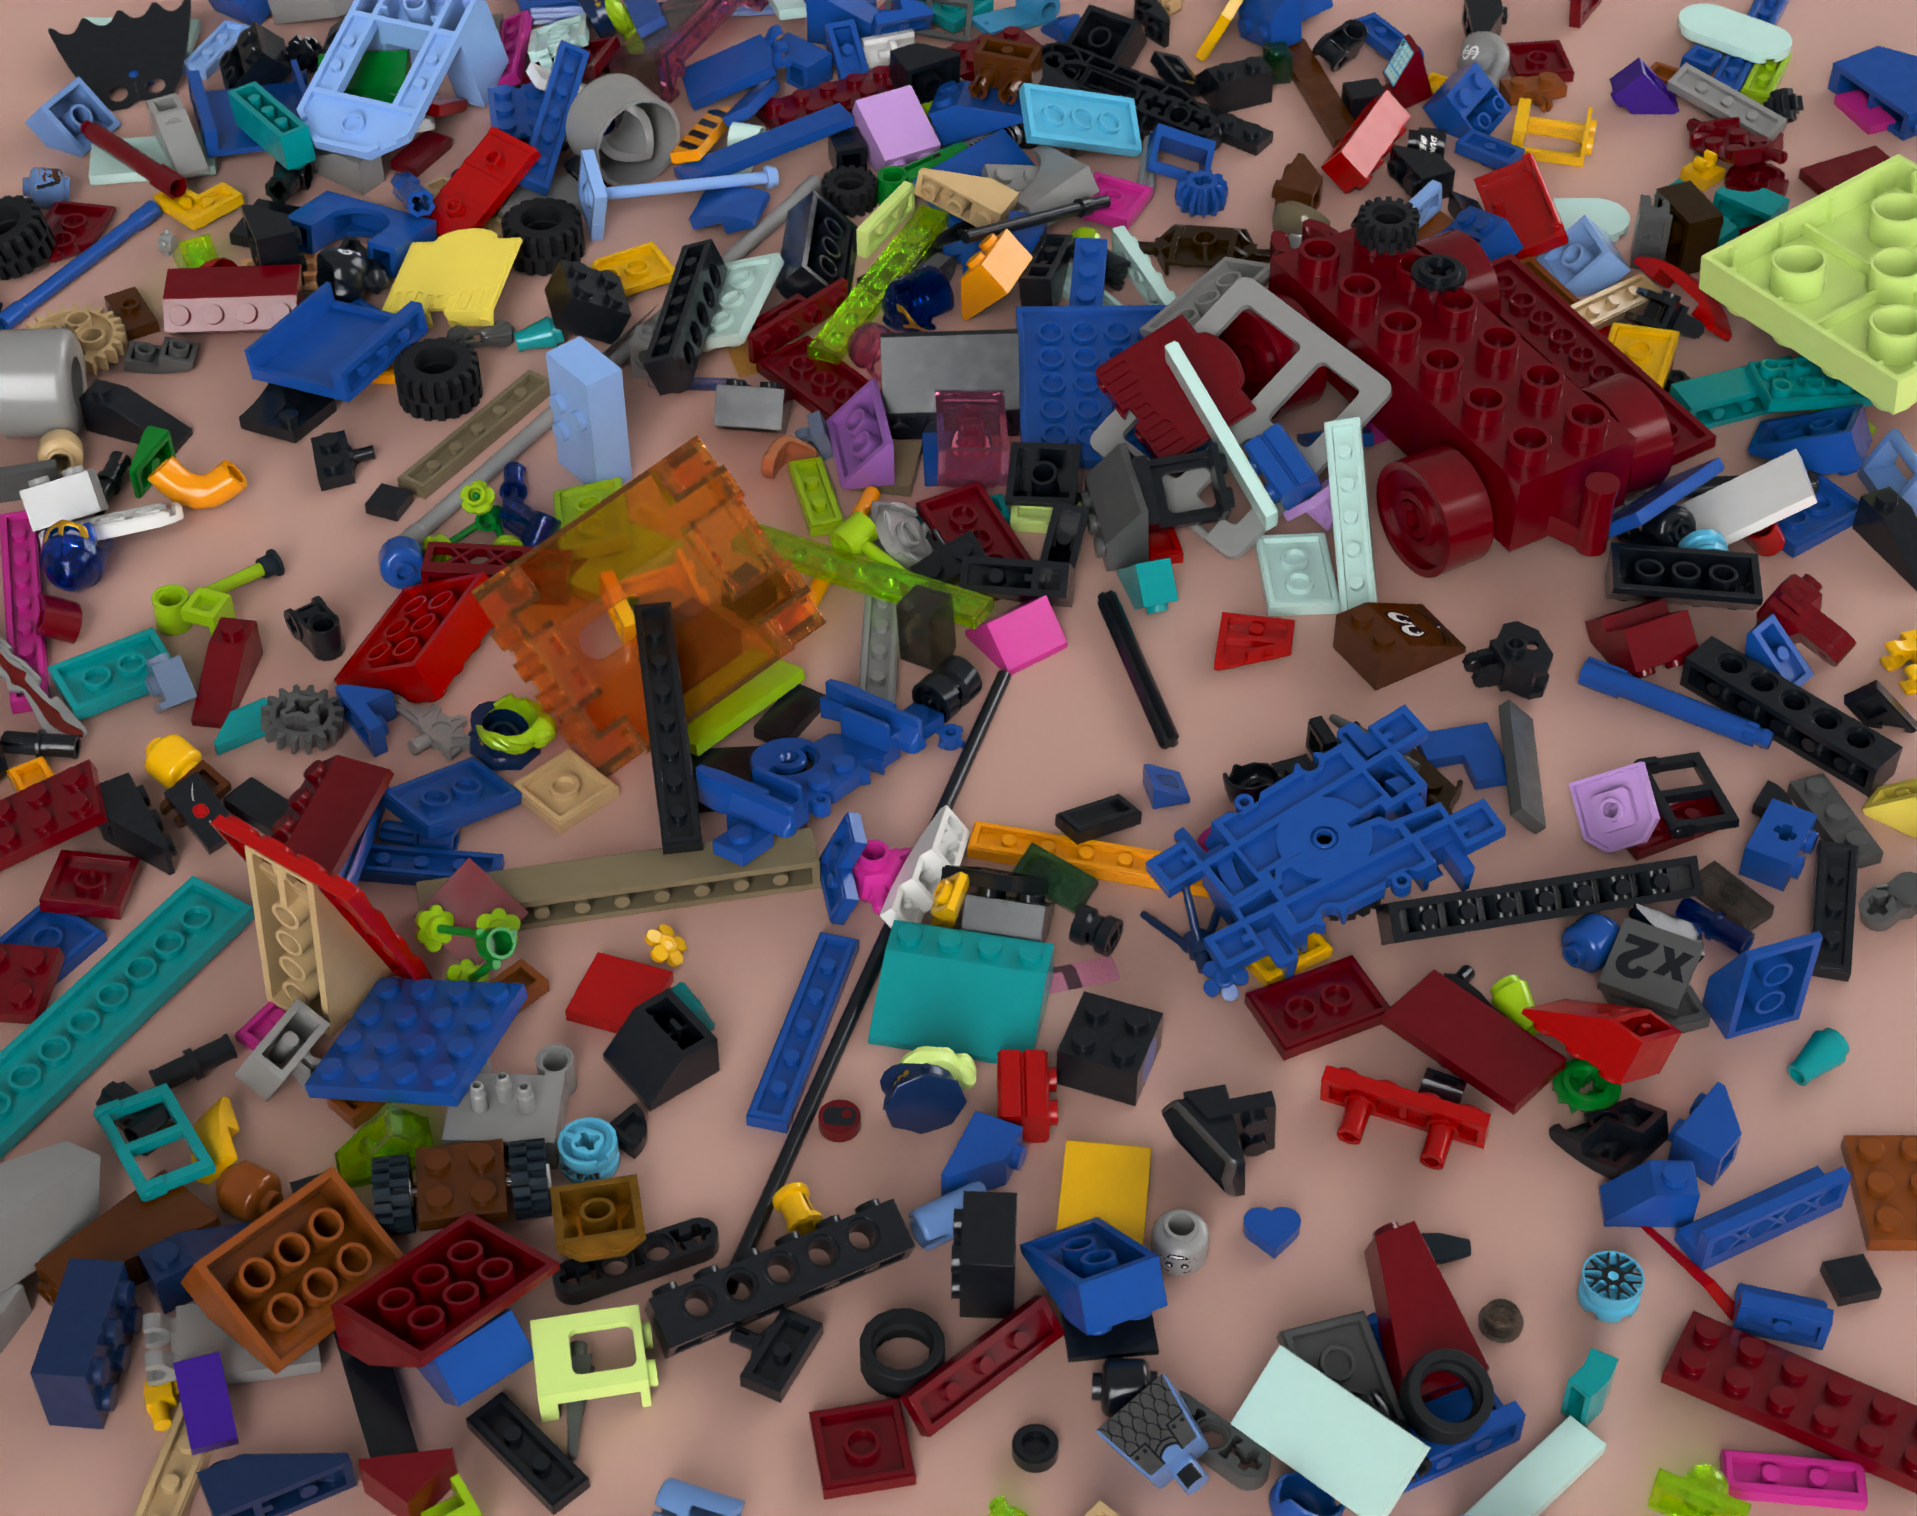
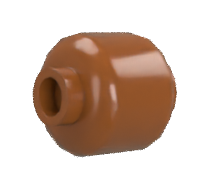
M246 1160L228 1166L219 1176L215 1187L218 1205L221 1210L242 1222L257 1220L283 1201V1195L281 1194L282 1183L278 1175L254 1162Z

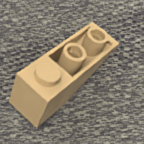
M921 168L918 171L914 190L915 195L976 227L1007 220L1010 211H1015L1019 192L992 178Z

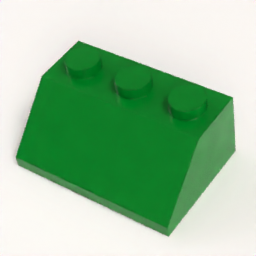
M410 50L365 51L344 93L393 103L412 67ZM326 53L319 54L318 67Z

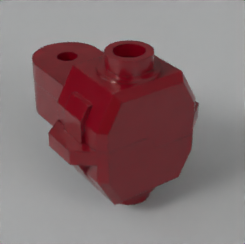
M1792 574L1777 587L1756 613V626L1767 616L1774 614L1794 644L1802 643L1822 660L1837 667L1857 643L1847 631L1821 612L1822 593L1819 591L1823 588L1822 585L1809 574H1805L1802 578L1797 574Z

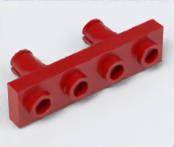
M1329 1065L1325 1067L1321 1078L1320 1100L1346 1107L1337 1131V1137L1343 1142L1353 1145L1360 1144L1369 1117L1372 1115L1428 1132L1419 1160L1422 1165L1430 1169H1443L1453 1140L1484 1149L1489 1134L1491 1114L1483 1112L1477 1106L1471 1104L1460 1105L1446 1101L1431 1092L1419 1093L1400 1087L1397 1083L1390 1080L1372 1079L1359 1075L1350 1068H1335Z

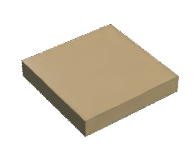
M571 748L566 749L512 784L514 788L522 793L521 803L560 835L620 796L618 785Z

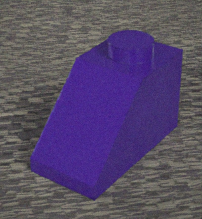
M1640 57L1610 78L1612 86L1610 95L1613 101L1620 108L1624 106L1631 114L1675 115L1679 112L1676 95L1667 90V85Z

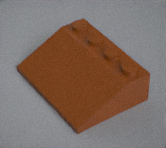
M332 1166L193 1264L180 1283L213 1323L277 1375L336 1330L331 1304L397 1261L404 1254Z

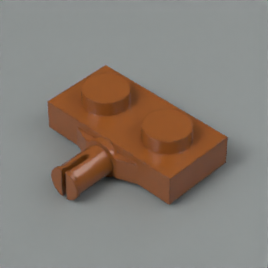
M1543 72L1537 76H1515L1509 80L1500 81L1499 92L1509 105L1518 104L1520 98L1532 99L1531 104L1537 105L1545 113V110L1549 112L1553 107L1552 102L1549 100L1566 97L1567 85L1556 73Z

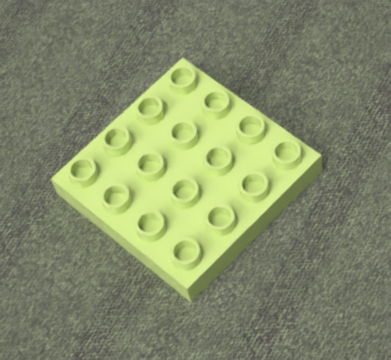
M1900 154L1875 165L1702 255L1699 289L1725 305L1731 314L1745 318L1771 335L1777 344L1793 349L1819 366L1828 377L1842 381L1870 399L1876 408L1890 412L1893 415L1905 411L1917 403V164Z

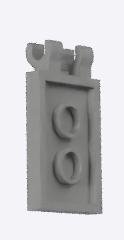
M197 1303L175 1306L176 1317H169L157 1312L142 1316L146 1348H159L171 1344V1353L164 1350H151L144 1353L147 1382L150 1386H158L176 1381L174 1362L215 1352H220L227 1385L321 1372L318 1343L277 1375L274 1374L213 1323Z

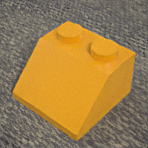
M1005 229L997 236L994 233L989 234L979 244L981 250L966 262L968 269L961 277V315L965 321L1007 295L1033 258L1008 229Z

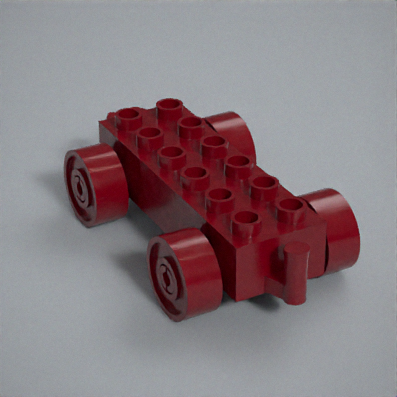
M1307 219L1303 221L1302 243L1300 247L1295 249L1290 247V242L1285 232L1277 230L1271 233V262L1268 290L1380 373L1391 384L1392 396L1370 422L1392 441L1406 457L1391 462L1382 469L1377 481L1376 500L1380 521L1390 545L1400 560L1414 573L1422 577L1433 578L1480 559L1489 551L1493 537L1509 552L1550 536L1574 547L1582 555L1588 557L1600 556L1607 547L1614 508L1624 505L1625 498L1654 487L1667 478L1673 464V437L1667 416L1653 392L1639 379L1624 373L1611 375L1581 388L1565 377L1564 372L1558 366L1549 363L1521 338L1518 331L1500 320L1501 295L1494 268L1482 247L1468 234L1459 230H1449L1416 242V244L1414 243V247L1412 249L1406 248L1404 253L1396 250L1395 255H1389V251H1384L1382 255L1377 254L1378 249H1374L1371 252L1367 250V245L1362 247L1359 244V240L1356 239V227L1338 232L1324 222ZM1441 254L1453 257L1466 267L1465 285L1458 287L1456 292L1446 290L1443 295L1439 291L1428 293L1427 288H1417L1416 282L1411 280L1412 264L1417 259L1427 255ZM1251 309L1243 310L1219 336L1234 351L1241 362L1245 374V385L1242 391L1250 401L1259 394L1300 349L1299 345ZM1321 366L1274 414L1271 420L1317 402L1324 393L1326 380L1350 403L1358 396L1359 391L1328 367Z

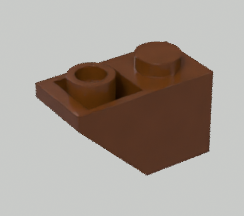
M1298 153L1291 164L1287 163L1281 180L1275 181L1272 189V198L1275 199V206L1278 203H1285V201L1300 202L1315 210L1320 206L1323 177L1304 154Z

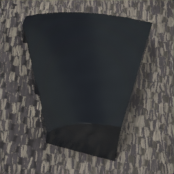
M1631 1097L1614 1103L1608 1109L1594 1110L1584 1114L1585 1123L1564 1129L1558 1123L1549 1128L1550 1139L1583 1165L1611 1180L1639 1166L1669 1136L1667 1111Z

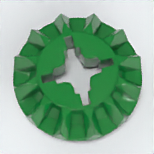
M1573 1059L1567 1061L1565 1068L1553 1079L1552 1090L1557 1093L1558 1103L1568 1104L1572 1113L1577 1110L1588 1113L1594 1110L1608 1109L1618 1102L1621 1094V1085L1613 1084L1603 1079L1598 1073L1599 1069L1588 1061ZM1593 1081V1091L1590 1090L1587 1094H1581L1580 1088H1584L1586 1084L1589 1085Z

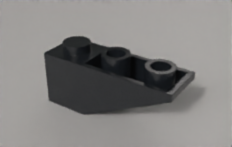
M129 772L101 782L100 787L108 822L97 826L103 839L169 875L174 874L175 869L171 857L177 855L176 847L169 833L162 835L161 831L164 830L157 810L149 811L148 807L151 804L144 786H136Z

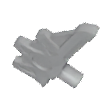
M394 694L396 711L416 727L417 732L420 734L408 741V747L413 754L431 747L433 750L440 751L442 756L450 761L460 752L470 749V736L465 735L463 730L467 726V718L465 716L449 717L441 713V706L432 704L428 708L409 702L404 697Z

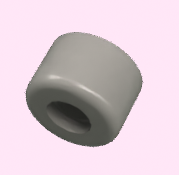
M622 73L604 75L587 84L573 100L566 118V138L573 153L581 157V150L594 149L601 176L612 186L644 184L654 180L670 164L671 157L669 153L677 146L680 139V124L674 110L638 79ZM624 111L619 126L610 134L603 136L612 120Z
M66 328L0 330L1 434L5 438H38L54 429H66L74 434L79 433L84 425L79 398L87 390V377L83 351L74 332Z

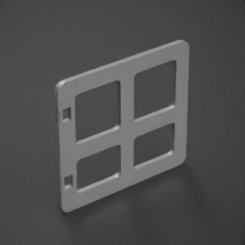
M1243 277L1238 279L1193 326L1197 333L1207 332L1219 337L1243 310L1251 309L1300 346L1299 351L1251 401L1256 407V411L1229 428L1241 449H1243L1245 443L1258 435H1262L1265 430L1274 425L1271 422L1274 414L1321 366L1328 367L1359 391L1358 396L1335 420L1360 417L1363 429L1392 396L1391 384L1385 377L1253 278ZM1115 409L1092 433L1090 444L1093 450L1102 458L1106 457L1118 444L1126 443L1128 452L1133 457L1144 455L1125 439L1126 434L1139 422L1130 409L1126 420ZM1325 431L1309 447H1303L1291 438L1318 477L1328 466ZM1201 468L1185 471L1178 478H1174L1169 474L1162 477L1167 506L1170 512L1179 513L1209 507L1199 499L1200 493L1211 483L1210 473L1207 469ZM1278 501L1274 505L1278 510L1279 518L1286 510ZM1253 508L1236 524H1231L1227 520L1216 522L1217 525L1210 532L1201 525L1188 527L1224 557L1231 560L1244 556L1266 532Z

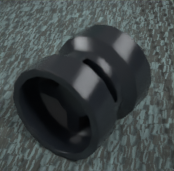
M1083 905L1073 919L1069 931V940L1080 946L1089 944L1096 953L1108 957L1119 943L1123 931V920L1112 915L1104 917L1099 914L1098 909L1089 905Z

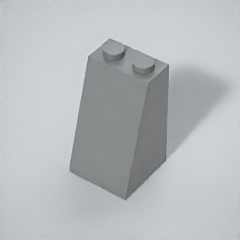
M65 1140L0 1163V1294L36 1271L35 1264L99 1217L100 1155Z

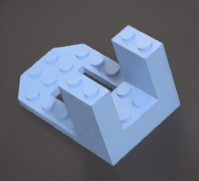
M354 0L296 109L300 119L309 127L314 148L371 161L411 143L446 73L456 97L467 99V104L486 108L489 102L487 88L497 86L509 62L486 0ZM410 50L412 67L393 103L344 93L365 51Z

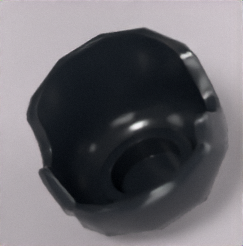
M1252 762L1243 766L1234 764L1229 776L1227 773H1223L1224 788L1230 802L1233 804L1235 798L1240 794L1252 796L1254 803L1259 801L1260 792L1283 779L1278 769L1268 763Z

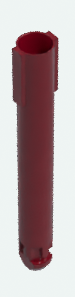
M89 120L81 123L80 132L84 134L86 139L150 181L149 184L171 199L179 198L186 192L187 179L165 164H159L96 122L91 123Z

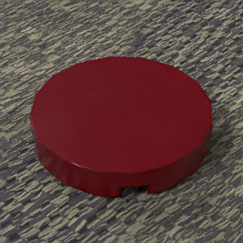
M1764 162L1746 169L1735 165L1730 167L1725 177L1724 186L1731 190L1745 192L1757 191L1763 187L1785 197L1789 181L1784 178L1785 173L1780 168Z

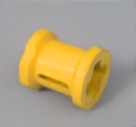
M794 1182L783 1186L772 1198L775 1210L782 1213L787 1222V1234L799 1231L801 1236L815 1231V1225L823 1220L821 1213L812 1207L809 1201L810 1191L807 1185L802 1182Z

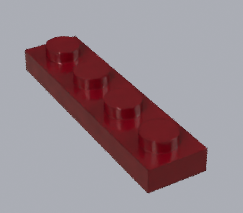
M1044 1295L1032 1297L900 1396L921 1436L931 1437L1064 1335L1063 1328Z

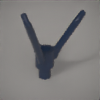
M1186 885L1182 887L1191 931L1187 932L1183 937L1146 911H1142L1140 917L1178 944L1185 953H1188L1190 960L1195 961L1198 972L1203 974V966L1206 962L1211 961V957L1204 947V938L1215 933L1221 915L1214 906L1207 929L1200 928L1191 890Z

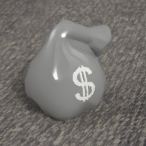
M1477 31L1469 34L1463 40L1461 46V56L1457 64L1458 70L1476 61L1498 90L1499 81L1506 74L1510 64V51L1506 42L1498 34L1489 31Z

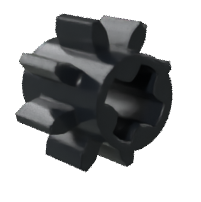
M297 34L288 42L285 51L288 52L289 60H297L300 71L307 68L312 73L318 67L319 54L322 52V47L312 36L307 35L302 39Z
M1792 88L1774 90L1770 92L1768 101L1763 102V106L1788 119L1787 123L1796 121V114L1804 110L1802 95L1797 96L1796 93H1793Z

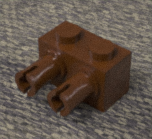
M983 36L973 52L974 80L969 85L968 90L971 96L976 99L982 91L979 98L984 99L991 87L1000 88L997 94L999 100L1006 104L1011 96L1008 103L1009 105L1014 104L1019 95L1018 89L1023 83L1038 85L1043 77L1042 46Z

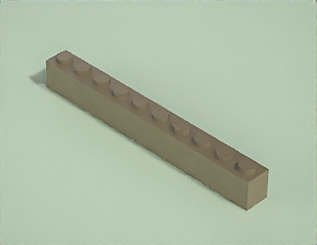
M812 827L797 829L796 833L788 838H782L773 834L774 846L744 867L715 855L713 852V842L708 841L703 842L702 851L663 855V849L658 848L486 872L529 912L521 921L518 931L821 888L820 861ZM450 877L416 882L418 911Z

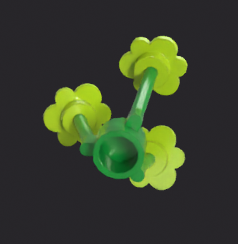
M432 905L429 911L422 910L417 914L415 923L418 930L415 937L419 943H424L425 949L429 952L439 951L442 943H449L451 941L452 935L475 939L476 950L486 960V963L483 966H474L470 959H463L459 965L453 964L448 967L446 978L448 981L486 982L489 972L499 969L501 967V960L511 957L515 952L516 944L519 941L517 931L520 929L521 922L516 915H506L504 909L495 908L491 914L483 913L477 918V928L475 929L453 926V914L449 911H443L440 905Z

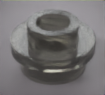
M1495 1299L1481 1309L1478 1316V1327L1481 1333L1489 1340L1497 1343H1508L1517 1339L1522 1333L1523 1317L1513 1302L1506 1299ZM1495 1322H1502L1505 1325H1500Z

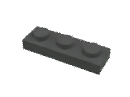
M1824 773L1789 782L1787 794L1796 806L1818 815L1814 830L1819 832V837L1822 840L1859 846L1858 869L1881 863L1883 850Z

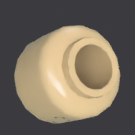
M54 429L48 431L41 437L38 443L37 462L56 459L60 478H63L62 470L83 465V444L80 438L69 430Z

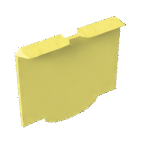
M469 228L448 232L439 236L435 241L412 242L381 311L396 314L410 301L422 303L428 328H434L430 312L444 311L443 313L451 327L456 325L464 327L494 326V308L523 242L522 238H499L491 230Z

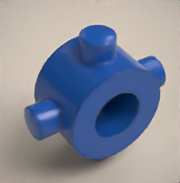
M954 724L938 727L936 730V734L939 735L938 747L948 751L964 747L965 741L962 740L963 728Z

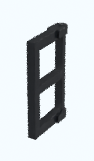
M1700 752L1662 758L1653 756L1640 758L1634 762H1645L1657 809L1667 825L1672 838L1693 837L1694 834L1739 827L1737 814ZM1693 767L1703 784L1661 791L1652 775L1659 772ZM1711 797L1721 815L1677 820L1669 803Z

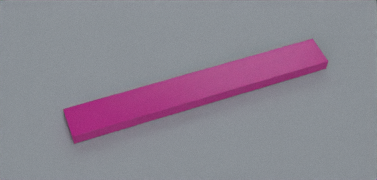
M26 510L1 514L0 535L6 641L13 647L14 652L12 654L24 660L41 677L42 683L39 686L50 698L46 637L36 635L37 620L43 604L42 599L37 597L38 593H43L39 531L33 532ZM8 666V675L13 685H18L25 689L37 704L39 710L51 708L27 685L25 674ZM9 693L13 714L33 711L24 693Z

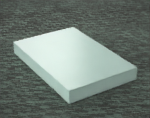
M1325 533L1262 535L1254 544L1268 617L1339 614V594Z

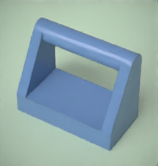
M1892 429L1864 460L1861 469H1859L1858 477L1869 493L1890 486L1912 507L1917 515V454L1899 429ZM1898 454L1914 474L1909 481L1906 480L1895 465Z

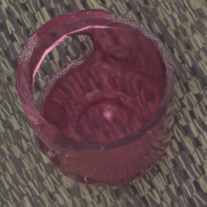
M874 322L863 323L851 333L848 339V356L854 365L862 369L866 368L871 377L881 382V375H877L874 364L881 358L880 333L895 332Z

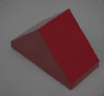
M453 1448L358 1459L364 1492L396 1516H421L423 1511L435 1506L452 1489L450 1477L458 1474Z

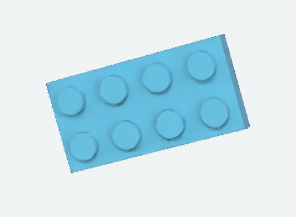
M1023 83L1018 89L1026 143L1138 157L1143 151L1134 98Z

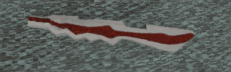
M0 636V678L6 680L8 692L24 693L42 729L46 730L47 734L86 737L88 732L82 723L58 696L52 699L47 696L39 686L42 683L41 677L24 660L12 654L14 652L13 647Z

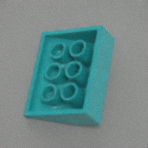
M894 920L885 949L868 1043L914 1050L923 1046L947 1047L953 1050L955 1054L967 1053L973 1060L997 1064V1052L1000 1050H1020L1021 1052L1036 1050L1053 979L1054 944Z

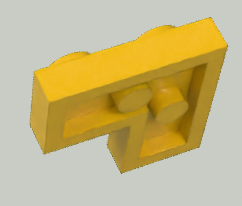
M223 181L200 194H196L187 188L181 197L174 200L162 192L153 195L154 202L159 205L162 211L193 231L205 227L208 223L244 205L243 194Z

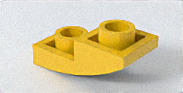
M960 871L945 879L943 878L938 883L933 893L934 903L931 908V915L934 917L931 925L946 928L954 927L969 888V877L967 874Z
M222 1096L193 1126L216 1168L215 1173L196 1180L206 1185H211L228 1166H231L238 1160L231 1138L240 1129L230 1099ZM191 1152L192 1163L197 1162V1160Z

